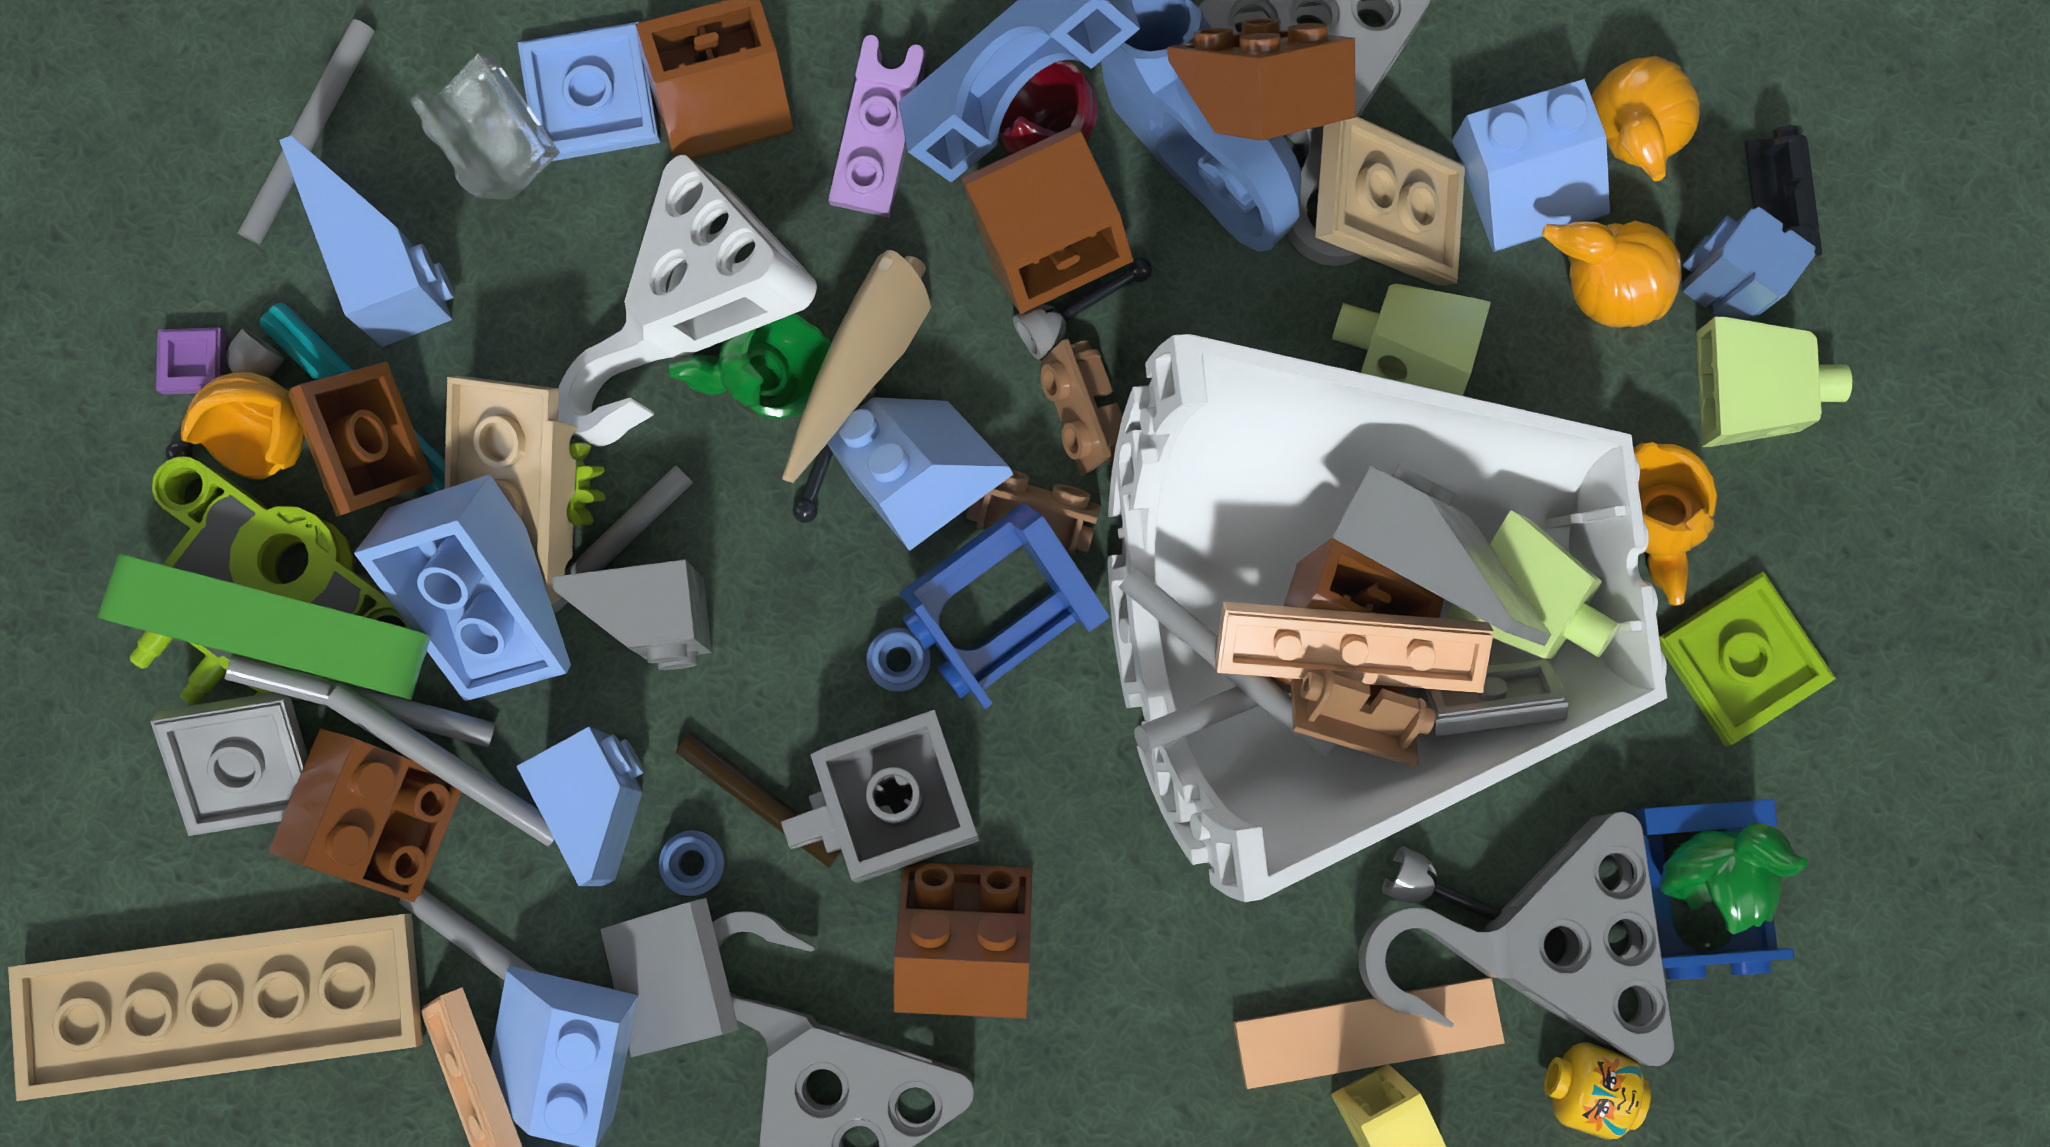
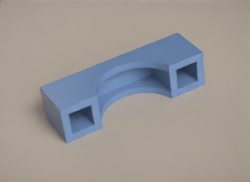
M1017 0L898 102L908 153L949 182H953L996 147L999 129L1005 112L1018 91L1036 73L1062 60H1077L1092 69L1140 30L1132 0Z

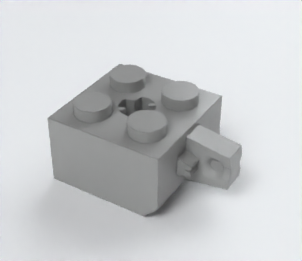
M935 710L824 747L811 754L822 791L809 796L813 808L812 811L781 821L788 846L791 849L823 840L827 853L841 849L851 880L855 883L863 882L979 841ZM892 782H897L903 791L911 789L913 791L912 801L905 799L904 803L907 808L897 814H894L889 806L879 807V796H888L884 787Z

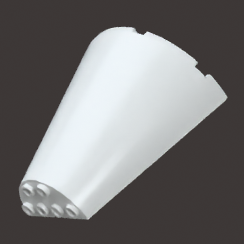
M1192 334L1173 335L1160 344L1148 358L1145 367L1147 378H1152L1149 386L1132 388L1122 417L1114 454L1108 517L1122 516L1123 522L1122 528L1118 529L1119 539L1122 538V554L1108 556L1109 600L1115 649L1126 708L1142 707L1145 720L1142 724L1234 688L1236 685L1222 673H1217L1215 667L1119 588L1135 567L1216 635L1219 634L1223 602L1284 606L1297 563L1332 538L1370 465L1392 476L1399 464L1455 493V496L1450 506L1469 515L1489 544L1510 510L1527 517L1602 581L1588 605L1620 624L1611 642L1599 657L1566 639L1556 656L1550 659L1569 702L1567 719L1435 736L1433 729L1427 735L1418 733L1416 738L1419 764L1416 768L1338 744L1322 758L1260 705L1145 752L1137 746L1151 790L1174 838L1192 865L1209 863L1213 867L1209 869L1210 884L1225 895L1243 902L1261 900L1667 698L1665 684L1667 664L1660 647L1656 618L1658 598L1653 585L1646 580H1642L1638 571V556L1647 549L1649 533L1642 516L1638 486L1640 467L1634 455L1631 434ZM1446 599L1444 600L1439 618L1447 619L1445 616L1453 603ZM1493 638L1488 666L1545 658ZM1406 687L1401 694L1411 698H1421L1418 688Z

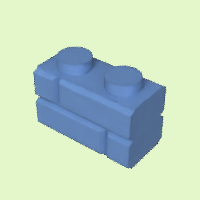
M1760 207L1749 210L1738 221L1727 215L1710 236L1705 235L1682 264V266L1691 271L1682 283V292L1705 308L1712 305L1714 307L1713 314L1717 317L1752 321L1789 292L1816 255L1814 254L1815 246L1793 230H1789L1786 233L1783 232V223Z

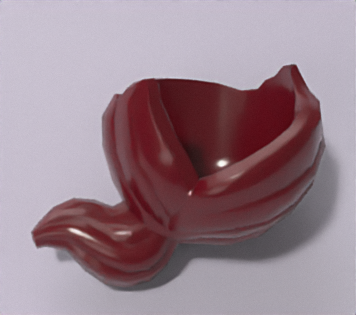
M1058 61L1043 68L1023 85L1010 103L999 129V143L1007 154L1012 155L1074 125H1077L1085 141L1088 142L1097 121L1098 105L1096 91L1084 73L1069 61Z

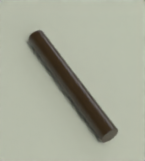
M693 733L688 734L677 748L676 754L784 834L781 821L801 815ZM823 840L801 847L828 868L833 865L842 853L841 849L827 853Z

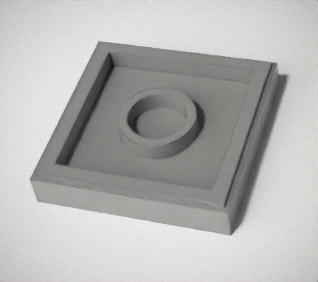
M273 692L160 710L155 713L150 722L188 836L282 820L308 758L290 696Z
M706 898L600 929L614 989L639 995L629 1042L631 1057L739 1030Z

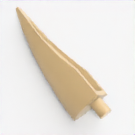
M887 250L875 260L838 328L817 375L799 423L782 480L794 483L878 381L905 353L931 309L926 288L921 280L926 267L918 258L913 256L903 258L897 252Z

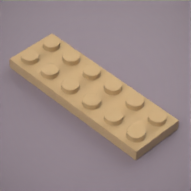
M412 913L8 967L16 1101L405 1049L423 1045Z

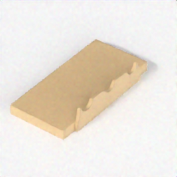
M466 376L447 377L444 489L489 474L527 528L552 605L562 597L553 590L552 577L563 576L566 565L573 556L574 523L568 520L567 506L571 497L575 495L576 460L570 455L569 444L572 435L577 431V427L558 421V388Z

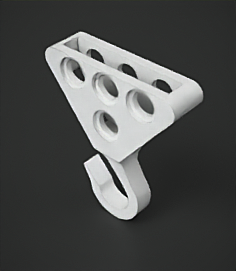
M679 155L673 158L663 170L624 301L626 307V323L621 331L581 353L566 371L558 388V421L576 426L577 431L573 436L588 442L592 446L611 444L622 437L629 429L654 415L652 410L632 398L598 407L591 412L597 392L610 377L656 360L677 358L695 353L802 311L809 306L816 294L817 284L815 279L737 195L686 155ZM728 213L729 217L726 225L719 232L710 235L709 231L713 221L720 215ZM755 242V248L750 256L740 263H735L734 259L738 251L746 244ZM673 271L668 291L666 292V282Z

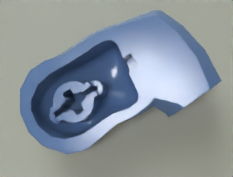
M1132 0L1140 30L1101 61L1103 80L1113 109L1157 161L1196 197L1240 243L1257 252L1271 250L1296 224L1300 216L1302 177L1296 156L1283 135L1260 141L1214 133L1168 61L1167 47L1194 42V31L1212 28L1204 18L1202 11L1191 0Z

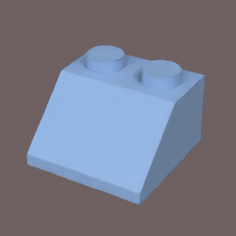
M1585 79L1469 114L1465 117L1452 139L1459 161L1465 165V177L1493 252L1543 237L1542 229L1547 223L1565 225L1573 222H1590L1610 214L1606 134Z
M873 397L853 411L827 443L854 485L909 551L1013 475L1010 467L948 401Z
M587 727L519 764L517 768L578 886H605L616 879L642 796V790L636 777L643 774L644 769L634 749L626 739L620 742L614 734L610 735Z
M512 966L507 969L490 1062L512 1120L528 1135L579 1147H597L614 1119L639 995Z

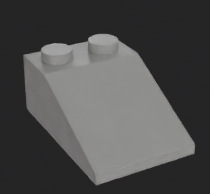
M1399 464L1392 476L1370 465L1332 538L1502 631L1545 646L1552 634L1472 518L1450 506L1455 493Z

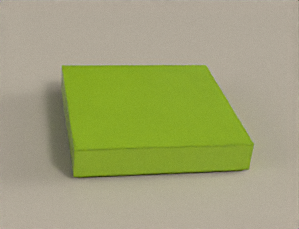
M1764 572L1750 578L1659 636L1661 651L1725 747L1732 746L1836 679Z

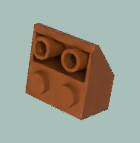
M725 0L635 24L638 49L673 158L679 155H686L691 160L793 132L778 55L760 0Z
M1252 19L1242 22V32L1233 33V29L1229 28L1201 29L1194 31V42L1167 47L1169 63L1214 133L1262 141L1356 118L1355 38L1328 35V25L1296 24L1288 26V30H1281V20Z
M1077 125L961 178L992 269L1020 314L1133 262L1119 210Z
M1330 538L1297 563L1284 606L1439 618L1445 599L1338 540ZM1269 677L1291 688L1293 678ZM1369 684L1371 695L1367 700L1374 701L1381 689L1402 694L1406 687Z
M320 729L268 852L301 866L415 903L428 877L461 791L413 760L358 739Z
M923 862L903 867L894 953V1012L1026 1019L1033 868Z

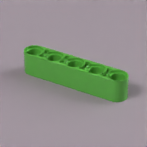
M117 554L97 618L410 700H412L431 638L430 635L397 625Z

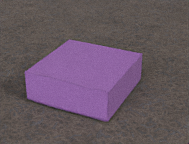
M222 328L158 329L156 391L161 394L197 393L214 378L226 375L227 332Z

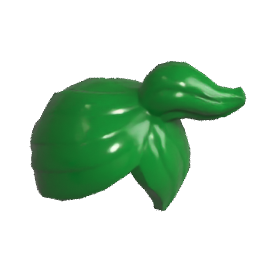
M794 313L725 340L721 346L719 356L698 355L671 363L668 367V374L670 378L684 381L689 388L706 395H719L729 391L734 400L739 401L745 407H749L759 416L773 419L794 417L802 414L805 410L832 339L822 334L814 324L808 323L801 316Z
M1751 823L1739 834L1737 832L1713 830L1702 831L1682 842L1662 866L1664 871L1660 881V891L1665 895L1683 900L1690 911L1699 909L1705 903L1714 901L1726 923V929L1730 933L1736 934L1747 930L1753 925L1760 927L1764 921L1772 922L1779 906L1782 888L1781 877L1796 876L1808 865V859L1795 854L1790 842L1782 831L1768 824Z

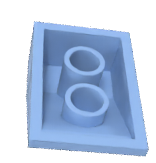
M292 135L280 139V144L345 316L381 347L451 321L452 318L445 301L455 298L452 285L440 263L433 264L425 246L422 243L414 246L393 223Z
M490 474L389 507L354 552L409 628L431 636L427 652L464 701L563 675L569 670L571 664L527 528Z

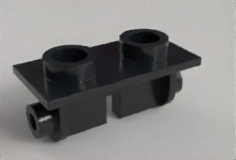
M1788 125L1775 129L1773 131L1774 139L1747 140L1745 142L1753 210L1757 207L1765 210L1783 223V232L1786 233L1789 230H1793L1815 246L1814 254L1816 255L1814 257L1821 256L1822 247L1808 138L1800 135L1799 126Z

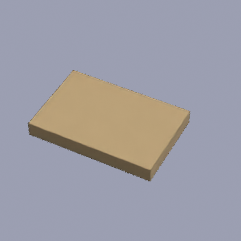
M1358 116L1324 125L1315 238L1434 285L1446 286L1456 284L1459 268L1465 165Z

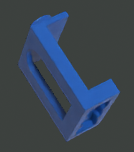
M1025 502L900 592V595L912 610L902 618L925 650L935 643L947 661L937 667L945 680L960 699L970 692L984 709L993 704L984 691L986 687L1077 621L1090 632L1110 617L1045 518ZM1022 545L1053 592L985 642L968 648L951 645L939 628L940 614L944 604L955 593Z
M1775 799L1644 808L1627 811V813L1637 818L1643 830L1662 965L1665 968L1666 979L1707 977L1706 965L1729 963L1731 975L1771 973V960L1794 959L1792 948L1777 947L1774 917L1772 922L1764 921L1760 927L1753 925L1747 930L1732 934L1729 941L1718 949L1707 952L1691 948L1676 933L1672 918L1670 896L1660 891V881L1664 871L1662 866L1666 862L1663 834L1724 829L1725 832H1737L1739 834L1751 823L1777 826ZM1641 931V939H1642V946H1643L1644 938H1643V933H1642V931Z

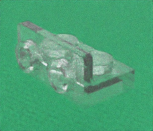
M477 53L440 93L418 91L410 99V103L422 119L421 125L424 132L433 142L441 147L454 166L455 177L459 184L477 198L507 200L513 198L560 153L494 55Z

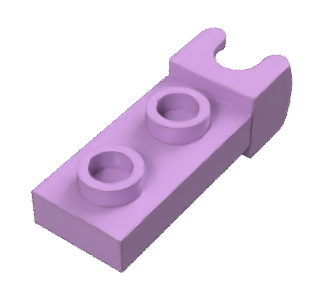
M868 35L862 43L855 74L857 80L854 86L828 201L833 206L890 218L907 149L898 102L923 81L927 66V53L920 45H912L908 49L906 59L900 67L887 69L881 65L882 53L879 49L877 37Z

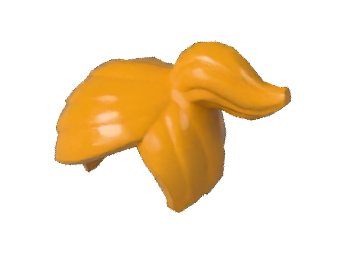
M1658 56L1635 58L1614 68L1595 87L1591 95L1612 154L1619 160L1641 167L1654 182L1660 181L1665 177L1667 158L1677 153L1689 143L1698 126L1700 103L1694 86L1685 72L1681 70V66Z
M1637 220L1624 225L1617 223L1603 225L1598 222L1582 221L1565 225L1547 223L1543 227L1542 236L1557 249L1569 256L1568 259L1571 263L1569 272L1571 291L1579 308L1592 320L1605 326L1617 328L1645 326L1653 320L1661 319L1673 305L1682 275L1680 253L1671 237L1658 227Z
M252 372L230 373L211 380L197 392L188 406L181 425V438L183 441L191 442L192 444H202L215 460L231 472L241 477L257 480L265 479L280 469L284 470L295 465L301 454L305 436L299 426L297 416L289 399V391L270 378Z
M1641 443L1634 447L1633 450L1640 467L1639 494L1643 520L1647 525L1649 542L1645 550L1649 554L1647 561L1648 573L1653 583L1664 591L1669 604L1678 606L1684 604L1687 587L1688 559L1686 552L1702 543L1714 528L1715 520L1712 517L1715 515L1718 498L1715 482L1705 462L1691 450L1675 444Z

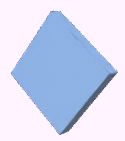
M639 22L518 42L535 157L539 163L660 143L653 94L638 49L635 24Z

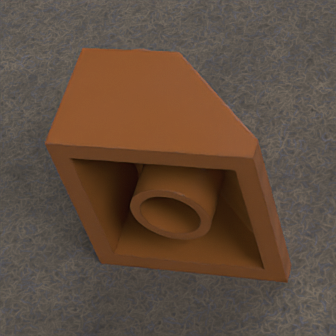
M388 362L290 388L288 393L289 399L336 516L358 510L434 482Z

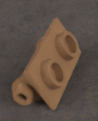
M1068 339L1062 340L1039 361L1042 367L1040 379L1046 397L1050 401H1054L1063 425L1062 443L1070 458L1076 460L1080 474L1084 476L1104 461L1108 465H1113L1122 414L1118 403L1097 408L1095 399L1108 396L1113 392L1099 350L1091 349L1088 340L1070 345Z
M1011 469L1013 473L1011 477L968 508L966 519L978 522L977 529L986 530L1025 502L1045 518L1067 553L1074 555L1076 550L1088 553L1094 528L1084 526L1083 522L1087 521L1096 524L1101 505L1089 502L1091 495L1073 486L1056 484L1053 487V491L1028 485L1029 476Z
M1322 669L1318 674L1308 672L1303 680L1292 679L1293 731L1415 768L1418 766L1419 758L1416 736L1418 733L1429 734L1435 722V711L1426 707L1424 699L1418 697L1411 698L1381 689L1374 701L1367 700L1371 695L1369 684L1333 674L1332 671Z

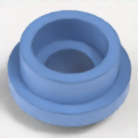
M892 628L880 633L872 641L867 652V667L871 677L880 687L888 691L906 692L914 689L924 681L930 669L931 657L929 649L925 650L909 629ZM895 649H904L911 655V664L903 672H894L887 666V657Z
M690 830L674 835L664 845L659 857V871L663 881L671 890L685 896H697L710 891L720 881L725 867V857L719 843L712 836L700 831ZM692 850L699 852L704 859L702 871L695 876L685 874L681 868L682 857L685 853Z

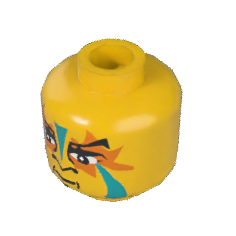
M1578 1043L1573 1045L1563 1058L1555 1057L1549 1064L1545 1075V1094L1552 1097L1554 1115L1566 1127L1612 1140L1622 1137L1629 1130H1636L1646 1118L1651 1100L1650 1084L1643 1077L1640 1065L1619 1052L1592 1043Z

